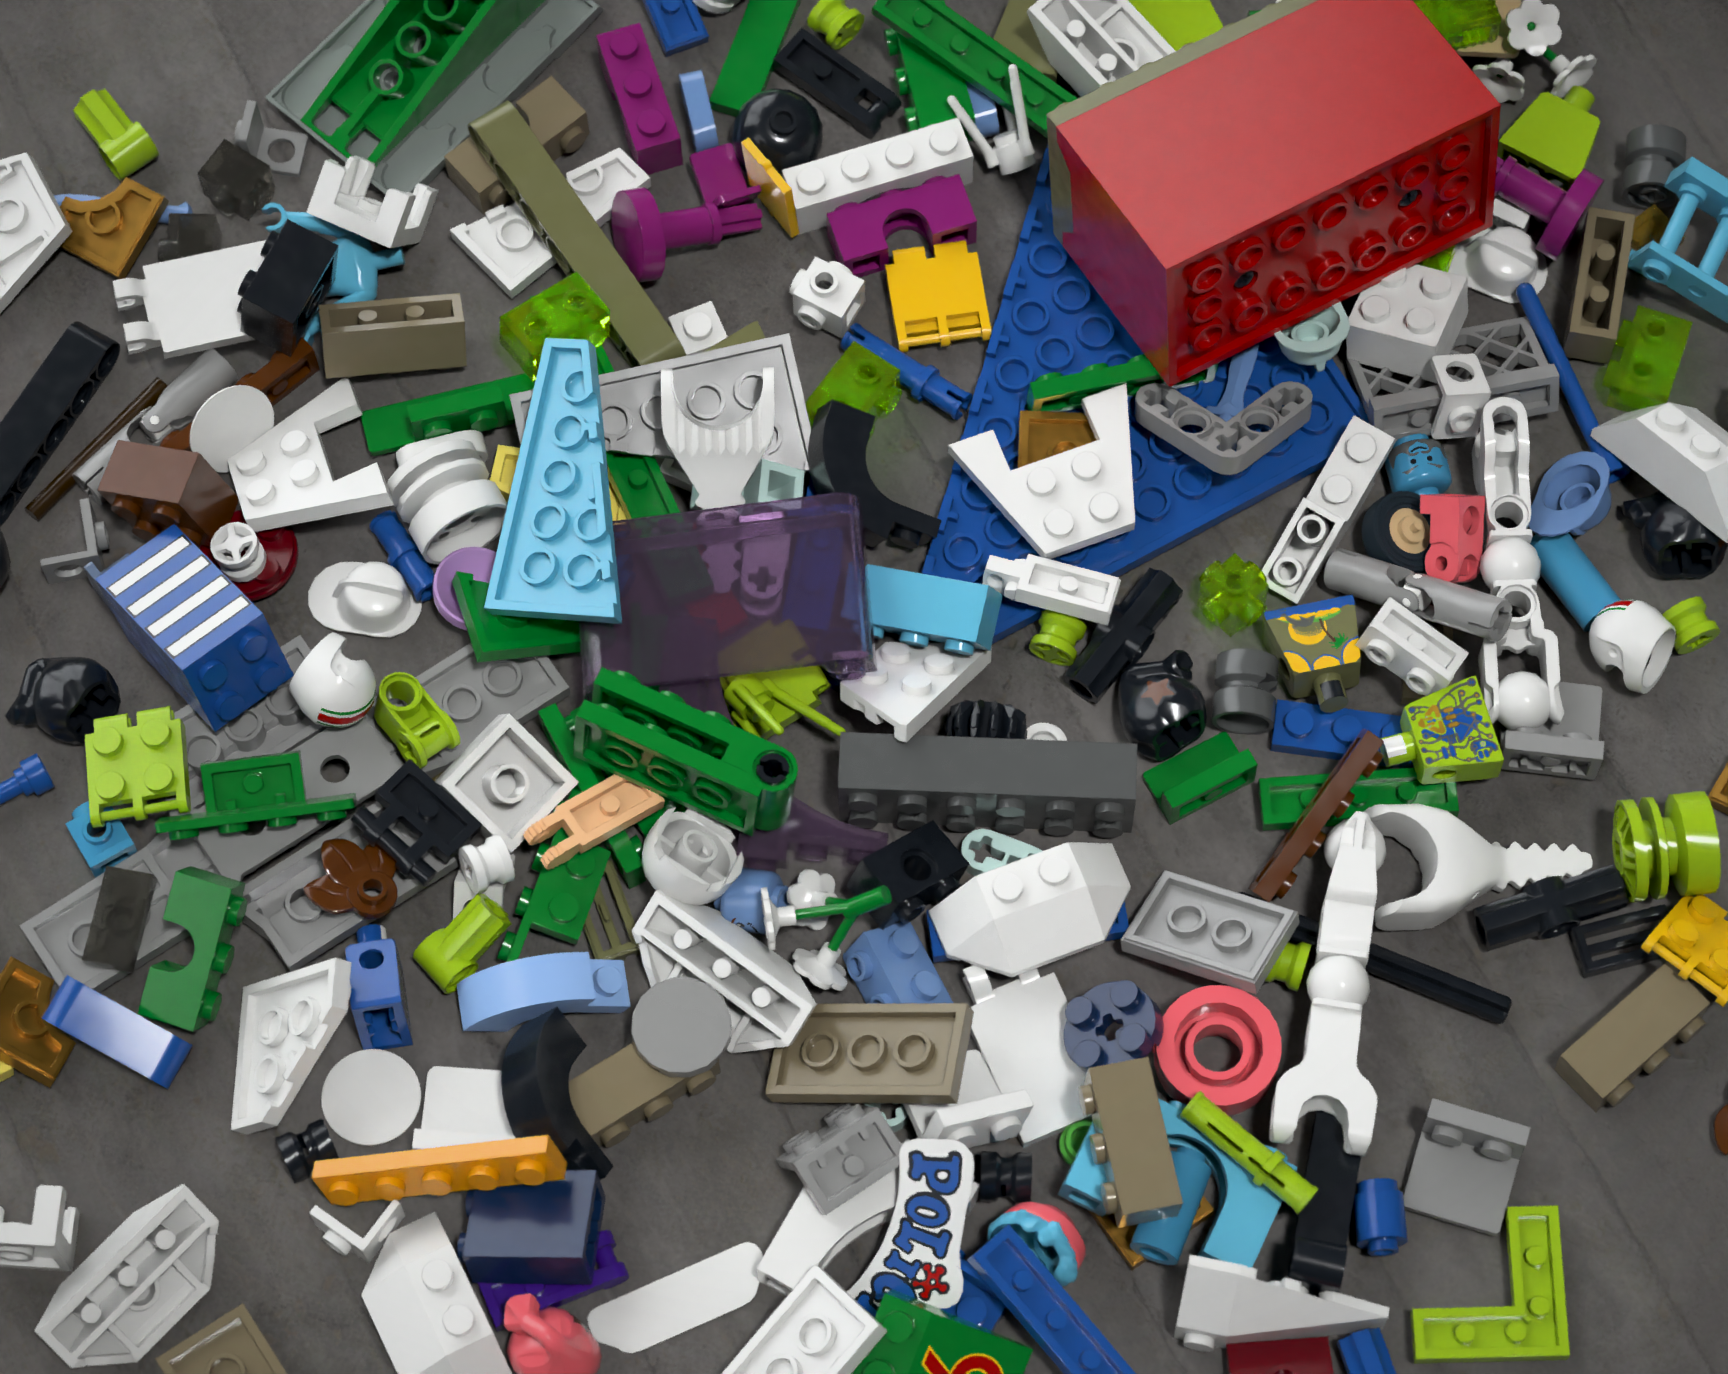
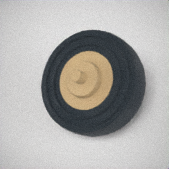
M1409 491L1393 492L1377 500L1368 509L1362 522V540L1369 557L1407 568L1414 573L1423 574L1426 572L1424 561L1426 553L1431 547L1430 514H1420V495Z

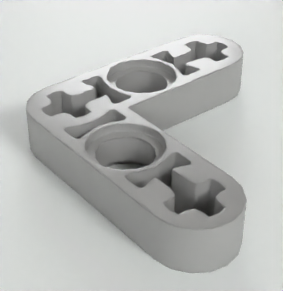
M1292 381L1282 382L1271 388L1226 422L1172 387L1165 384L1152 383L1141 387L1136 392L1134 415L1136 421L1141 426L1212 471L1224 475H1233L1244 471L1305 425L1311 418L1313 395L1311 390L1304 384ZM1252 424H1265L1271 430L1256 432L1250 430L1248 426ZM1184 425H1198L1204 430L1198 433H1189L1180 428Z

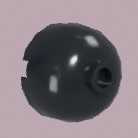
M772 88L756 93L740 108L731 127V143L739 165L746 173L741 142L749 137L766 159L771 161L773 167L782 177V170L817 159L822 148L823 125L817 109L804 96L791 90Z

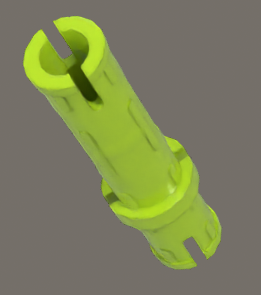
M1199 1091L1181 1112L1180 1117L1182 1119H1186L1215 1143L1218 1148L1254 1176L1252 1182L1258 1187L1264 1184L1292 1207L1297 1214L1305 1208L1319 1190V1188L1313 1186L1283 1161L1286 1157L1279 1150L1275 1153L1269 1150L1238 1122L1234 1121L1205 1097L1203 1092Z

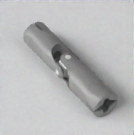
M206 350L163 390L156 405L142 410L72 474L75 482L87 495L89 494V497L99 505L104 504L107 500L97 489L117 441L131 442V434L140 425L145 432L146 438L151 442H155L152 445L160 446L162 440L168 434L192 422L198 410L212 395L230 387L238 379V375L233 367L216 350Z
M1338 548L1331 554L1325 567L1324 583L1329 589L1347 595L1353 594L1354 597L1382 606L1391 597L1420 618L1495 642L1501 640L1506 634L1512 619V604L1509 600L1426 574L1414 573L1407 568L1343 548Z

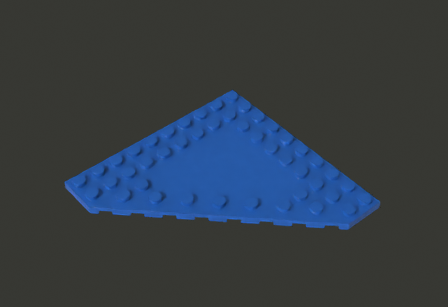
M1048 145L1045 148L1032 200L1028 206L1021 230L1014 261H1012L997 319H995L986 350L985 361L969 408L964 433L960 439L961 441L993 430L1010 471L1018 468L1020 410L1029 411L1026 400L1030 382H1034L1038 377L1052 372L1062 373L1063 376L1079 373L1087 366L1097 363H1106L1109 366L1124 364L1131 358L1144 354L1054 235ZM1274 335L1259 342L1257 359L1244 394V408L1282 382H1299L1306 385L1312 392L1311 418L1305 425L1244 471L1238 474L1224 475L1212 471L1141 426L1136 421L1134 415L1135 397H1127L1135 528L1132 531L1052 558L1051 560L1115 577L1123 575L1323 468L1353 415L1369 423L1362 402L1333 359L1326 362L1324 371L1317 372L1314 365H1299L1290 361L1282 353ZM1232 356L1219 362L1214 381L1207 383L1201 381L1197 385L1177 388L1175 390L1205 409L1209 405L1217 407L1226 390ZM1078 408L1063 412L1084 413L1083 408ZM1252 424L1248 426L1250 430L1256 432L1271 430L1265 424ZM1184 425L1180 428L1189 433H1198L1204 430L1198 425ZM954 460L952 474L937 518L942 521L937 537L931 542L922 574L982 584L984 570L990 555L1012 561L1015 559H1026L1028 554L1040 556ZM1003 595L992 644L1040 619L1042 611L1046 609L1014 601L1015 599L1011 600Z

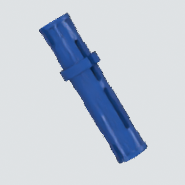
M859 323L851 325L850 330L854 332L853 335L848 331L845 333L841 341V349L850 352L911 390V396L919 402L927 400L951 415L955 420H959L963 416V413L959 411L960 408L965 412L969 408L973 395L940 376L938 368L933 365L925 367L864 329Z

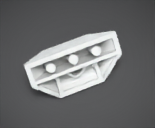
M1038 0L1027 10V15L1049 63L1081 97L1096 90L1104 83L1113 82L1138 70L1146 63L1155 62L1176 52L1128 0Z
M1671 402L1626 412L1592 429L1590 436L1677 505L1686 509L1719 538L1728 543L1727 431L1697 408Z
M1066 842L974 876L930 909L929 916L947 958L957 961L963 960L977 967L1014 977L1103 944L1120 912L1124 900H1126L1131 890V885L1112 843Z
M658 889L632 929L635 942L639 944L643 966L651 987L673 977L694 978L711 985L724 998L732 1021L731 1041L727 1047V1051L731 1054L791 1046L817 1006L800 974L794 969L792 964L774 951H769L766 945L743 928L726 920L721 915V912L705 905L694 906L682 903Z
M184 1184L133 1212L59 1285L34 1331L70 1368L138 1362L211 1289L215 1238L218 1233L219 1220Z
M433 1212L389 1233L361 1296L397 1374H512L436 1213Z

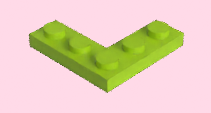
M1516 1206L1506 1208L1505 1221L1512 1306L1412 1309L1410 1314L1414 1364L1568 1360L1570 1349L1558 1206Z

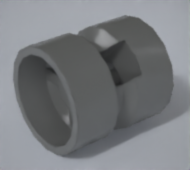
M1645 125L1629 132L1625 153L1627 168L1624 170L1623 199L1627 204L1647 211H1661L1677 206L1679 202L1677 194L1665 188L1664 185L1670 172L1686 161L1687 137L1682 131L1665 125Z
M1248 648L1229 649L1217 655L1215 685L1222 689L1215 692L1213 698L1211 723L1216 728L1243 735L1261 734L1274 728L1276 698L1271 693L1276 691L1278 682L1279 660L1276 656L1265 651Z

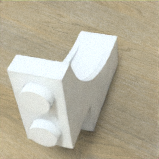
M905 1139L904 1142H900V1144L903 1145L906 1141H909V1139ZM899 1167L827 1215L821 1214L804 1186L756 1268L758 1281L787 1297L814 1264L824 1270L850 1243L868 1231L890 1222L899 1191ZM975 1182L972 1183L966 1215L971 1213L979 1199V1184Z

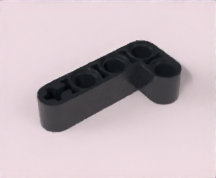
M1316 1111L1304 1175V1178L1313 1186L1319 1188V1190L1297 1216L1287 1278L1300 1281L1301 1286L1308 1289V1294L1316 1297L1322 1291H1335L1339 1293L1341 1289L1348 1250L1346 1243L1361 1156L1345 1152L1343 1149L1342 1125L1334 1115L1324 1111Z

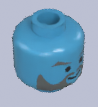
M1412 434L1398 439L1384 462L1392 493L1409 491L1418 495L1443 494L1452 483L1443 445L1434 439H1429L1425 434Z

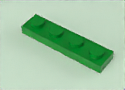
M1145 354L1131 358L1124 364L1109 366L1106 363H1097L1087 366L1079 373L1064 376L1059 372L1044 374L1034 382H1030L1026 401L1029 411L1063 412L1082 408V398L1125 383L1127 385V397H1136V392L1147 384H1167ZM1219 363L1171 387L1177 389L1197 385L1201 381L1204 383L1214 381Z
M556 703L539 710L541 729L560 764L579 782L574 788L582 793L605 780L600 768L573 756L575 720L572 715L569 714L563 717ZM623 830L603 841L607 850L612 851L610 855L629 890L646 881L642 865L643 844L637 835L629 838L626 831Z
M1414 768L1374 770L1367 779L1362 775L1359 776L1349 790L1355 794L1349 807L1339 819L1331 815L1324 827L1336 826L1343 820L1350 819L1356 811L1364 812L1369 807L1378 804H1422L1447 810L1458 817L1459 804L1456 782L1421 784L1418 781ZM1330 773L1259 778L1258 794L1262 831L1291 829Z

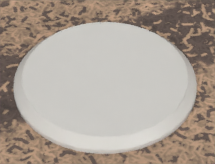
M235 385L218 391L201 406L195 415L189 437L191 451L200 453L216 472H230L227 460L274 427V411L270 400L260 390L247 385Z
M381 1049L357 1051L340 1060L326 1077L321 1095L324 1116L334 1132L351 1143L365 1146L384 1144L402 1135L414 1122L421 1103V1088L412 1067L400 1056Z

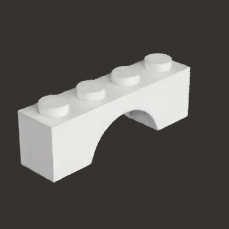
M954 118L782 170V178L792 189L799 228L798 235L827 227L826 213L833 212L837 207L850 202L859 204L885 191L913 188L922 185L926 180L936 176H945L947 178L957 174L960 175L963 185L973 183V154L959 118Z

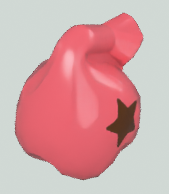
M532 1294L515 1295L506 1302L504 1326L508 1331H512L508 1342L507 1354L513 1371L516 1374L597 1373L602 1358L599 1344L584 1324L569 1311L552 1306L540 1309L538 1300Z

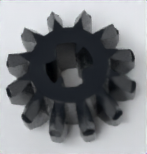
M981 699L978 701L965 700L951 706L949 717L946 719L945 733L946 736L1027 739L1026 714L1020 709H1015L1011 704H1000L997 701L987 702Z

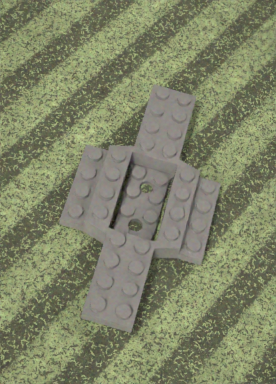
M301 635L280 647L293 674L296 673L303 660L311 652V649ZM469 643L415 677L438 707L450 716L460 735V744L454 749L446 747L427 759V765L422 770L435 781L497 715L510 714L523 725L539 715V710L558 703L571 695L569 686L547 655L477 662L472 644ZM291 677L216 732L189 704L174 713L175 719L180 718L186 730L191 812L180 814L178 809L169 810L170 816L206 812L200 764L205 762L300 750L307 799L356 793L357 806L375 795L376 791L406 761L398 747L377 724L374 718L377 696H375L374 703L369 712L357 723L343 728L315 724L298 706L289 691V685L293 678ZM400 699L388 700L391 704L398 707L408 705ZM332 759H342L350 766L348 776L337 783L326 781L321 774L325 763ZM176 795L165 797L166 801L175 800ZM377 801L367 807L376 817L385 810ZM317 813L297 815L298 823L268 827L266 819L264 829L256 835H245L242 832L219 833L218 826L198 828L199 836L178 840H170L168 832L159 833L141 850L19 926L59 987L65 976L68 975L100 993L191 935L180 924L163 919L176 871L193 866L242 882L244 876L253 873L263 864L287 849L296 846L301 840L335 820L318 821ZM351 818L245 885L242 897L247 898L248 902L242 922L267 941H270L290 972L301 968L357 932L359 928L376 920L363 918L354 910L341 914L326 912L314 905L303 892L304 887L308 883L326 875L321 860V847L324 841L346 839L357 844L362 850L369 844L362 838L364 832L351 821ZM398 822L391 829L409 847L418 840L401 822ZM431 851L424 860L437 873L425 886L421 885L412 875L405 877L399 870H396L393 881L397 886L398 895L394 908L456 869L458 864L455 857L446 864ZM376 889L364 891L369 896H377L381 893V891Z

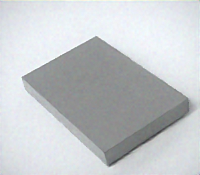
M1164 870L1121 938V946L1124 952L1257 994L1299 925V915L1297 911Z

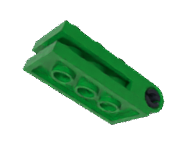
M601 667L593 683L592 702L584 699L576 714L573 756L620 776L629 782L750 836H753L756 828L764 831L778 829L790 817L798 774V764L793 754L777 744L732 725L729 719L720 713L700 711L687 705L680 696L673 692L655 691L642 685L635 676L621 670L613 672Z

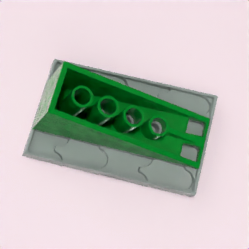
M365 0L265 98L344 162H347L350 156H359L375 164V171L371 183L385 195L387 190L391 188L413 194L417 184L422 183L428 186L446 167L444 156L470 137L467 128L469 123L505 101L512 102L516 100L554 59L557 60L604 9L592 0Z

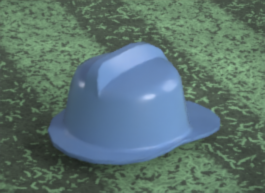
M1581 451L1567 455L1555 462L1544 474L1531 505L1529 528L1532 532L1539 536L1549 537L1569 532L1573 535H1584L1588 530L1600 524L1607 516L1612 500L1608 484L1610 468L1606 460L1595 452Z

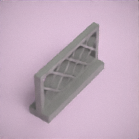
M1526 316L1461 328L1449 355L1463 354L1454 351L1455 346L1467 344L1477 348L1473 354L1477 356L1491 390L1489 401L1498 397L1516 399L1524 405L1527 417L1559 410L1560 375L1554 363L1548 364ZM1520 335L1522 338V342L1516 348L1499 342L1500 338ZM1345 350V363L1370 425L1397 440L1412 434L1431 435L1430 431L1443 396L1439 384L1420 388L1426 380H1423L1422 376L1417 374L1409 384L1390 378L1395 372L1390 371L1387 367H1384L1380 373H1376L1361 367L1360 362L1357 360H1347V350ZM1488 352L1506 358L1500 367L1482 360ZM1518 363L1531 367L1512 371ZM1462 367L1455 375L1448 374L1452 379L1459 382L1471 380H1466L1471 373ZM1380 389L1393 393L1374 397ZM1504 413L1493 417L1494 423L1513 420Z

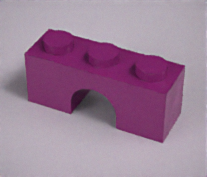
M640 22L596 35L599 62L612 100H617L625 128L626 140L634 162L647 175L683 165L681 138Z
M959 174L947 178L945 176H936L926 180L920 186L903 191L900 189L889 190L881 194L877 199L860 204L856 202L845 203L837 207L833 212L826 213L827 235L836 260L846 266L858 278L885 270V265L889 264L886 240L890 235L900 230H912L920 233L927 240L932 255H934V244L966 240V245L977 243V219Z

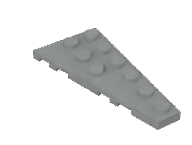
M790 334L773 336L599 375L606 452L675 459L668 449L663 435L661 419V369L673 370L674 391L677 400L685 412L695 420L707 425L724 426L743 419L754 409L762 392L763 367H774V433L771 446L763 459L810 473L808 446L811 426ZM533 390L509 395L520 444L523 438Z

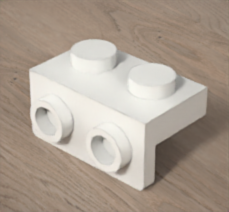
M1391 597L1383 604L1355 644V646L1366 653L1372 662L1379 666H1385L1403 679L1411 690L1425 696L1446 688L1469 654Z

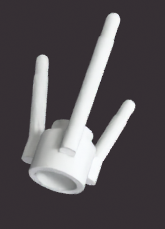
M1011 64L1008 67L1015 115L1002 107L1008 131L993 138L995 143L993 148L988 144L956 97L951 95L947 98V102L956 113V116L983 153L988 168L998 165L1001 175L1018 172L1036 162L1033 155L1035 151L1029 137L1018 68L1015 64Z

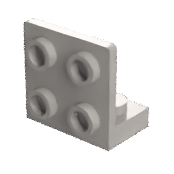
M1560 682L1559 691L1564 716L1559 726L1550 719L1538 728L1519 727L1514 731L1508 730L1501 724L1499 745L1504 757L1501 769L1595 780L1604 754V741H1599L1602 688L1594 685Z
M1432 1098L1403 1195L1405 1210L1491 1236H1497L1502 1226L1518 1163L1526 1147L1531 1127Z
M845 1103L824 1117L827 1123L826 1126L811 1134L808 1130H804L782 1145L785 1153L776 1158L777 1163L781 1168L796 1172L821 1214L827 1215L899 1167V1153L902 1145L878 1107L860 1104L851 1106L850 1103Z

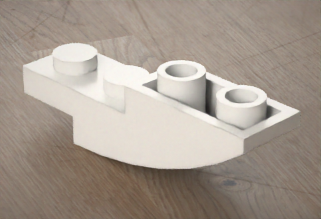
M1353 415L1306 498L1303 497L1256 581L1296 604L1301 602L1362 507L1375 484L1373 482L1397 439Z

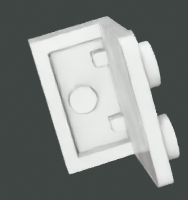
M968 1050L966 1053L957 1104L903 1103L918 1138L954 1139L964 1143L967 1148L1017 1137L1034 1106L1026 1089L1001 1095L982 1053L978 1050Z
M435 1066L428 1071L421 1129H414L413 1150L516 1139L504 1108L501 1070Z

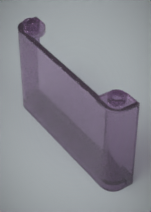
M830 493L613 521L622 624L578 621L583 696L585 700L592 702L593 683L601 667L613 672L618 670L628 672L635 676L644 686L824 665L828 672L836 674V678L840 680H856L864 677L865 672L877 671L863 513L857 496L849 493Z

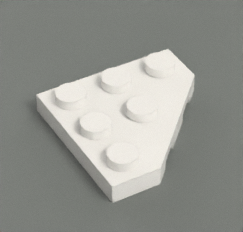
M335 957L243 987L231 1131L248 1135L278 1126L348 1011V1001L351 995V962Z

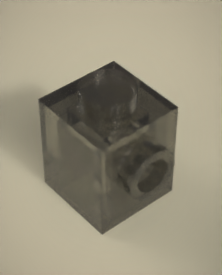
M226 139L221 142L197 173L203 194L210 198L211 203L219 211L228 216H232L235 213L248 222L257 210H262L266 204L271 202L274 196L275 183L270 165Z
M169 213L167 239L159 240L158 261L164 262L220 250L222 233L216 214Z

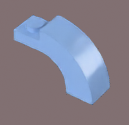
M589 952L554 953L517 959L481 970L456 984L463 1031L508 1032L516 1025L534 1019L555 1007H558L562 1013H623L631 1007L624 960L590 959Z

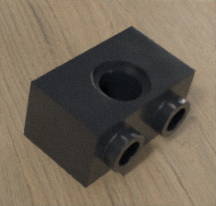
M934 820L861 859L846 886L854 896L882 885L888 887L892 896V902L868 912L881 929L884 930L898 921H901L903 924L911 922L924 911L926 905L935 900L940 903L962 885L959 883V880L968 868L969 863Z

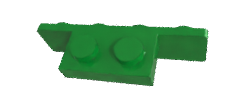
M538 370L362 411L361 419L369 453L371 456H378L398 451L403 446L413 442L464 430L487 431L514 424L515 418L509 395L533 390Z
M300 750L205 762L200 764L206 812L162 817L155 822L156 833L168 832L170 840H178L199 836L198 828L218 826L219 833H233L248 830V822L267 819L268 827L292 825L298 823L297 815L317 813L318 821L335 820L347 817L346 809L355 808L357 804L356 793L307 799Z
M573 788L568 800L580 794L581 791ZM562 800L558 805H560V804H562V803H564V802H566V801H565V800ZM560 828L555 833L551 845L541 842L531 870L540 873L534 889L524 886L514 914L523 917L517 934L507 931L497 959L505 962L517 960L530 928L576 945L612 851L594 846L582 854L578 851L569 861L553 869L546 870L540 860L541 856L549 848L557 845L569 836L563 828Z

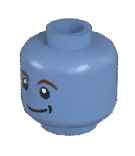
M742 867V873L725 893L714 901V906L716 910L721 911V915L726 920L743 928L748 933L766 935L760 888L767 887L773 904L776 907L790 906L786 898L789 887L783 884L781 877L775 872Z

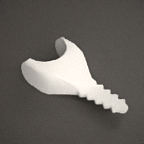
M763 367L762 392L754 409L743 419L724 426L707 425L695 420L685 412L677 400L674 391L673 370L661 369V419L663 435L668 449L699 494L695 504L701 507L704 512L699 516L697 522L706 529L699 540L708 547V550L702 556V560L710 566L708 573L715 585V593L727 594L730 593L732 584L741 577L740 573L734 568V565L742 557L734 547L743 541V537L736 531V528L745 520L737 511L746 502L742 491L772 443L775 423L774 367Z
M1378 804L1364 811L1368 813L1372 823L1382 835L1394 837L1402 845L1411 849L1413 856L1419 861L1420 871L1423 874L1422 890L1419 894L1385 904L1375 911V926L1381 930L1430 929L1445 922L1491 889L1502 892L1509 883L1520 890L1526 881L1534 883L1551 876H1562V878L1567 876L1571 878L1588 872L1592 868L1591 855L1587 852H1581L1574 844L1569 845L1565 851H1562L1553 843L1544 851L1536 843H1533L1528 849H1523L1520 844L1513 842L1506 849L1498 842L1490 844L1466 823L1447 810L1422 804Z

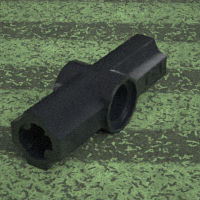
M1149 568L1120 606L1114 605L1108 626L1100 623L1097 624L1091 637L1092 641L1080 653L1064 675V681L1075 694L1085 701H1092L1097 704L1127 665L1137 663L1142 658L1155 637V630L1182 597L1183 590L1176 584L1174 579L1162 570Z
M1612 864L1564 880L1562 876H1551L1538 880L1525 887L1520 894L1475 908L1473 916L1481 943L1484 944L1487 951H1491L1534 936H1539V939L1558 937L1568 933L1570 928L1579 926L1581 921L1627 907L1629 900L1623 877L1620 871Z

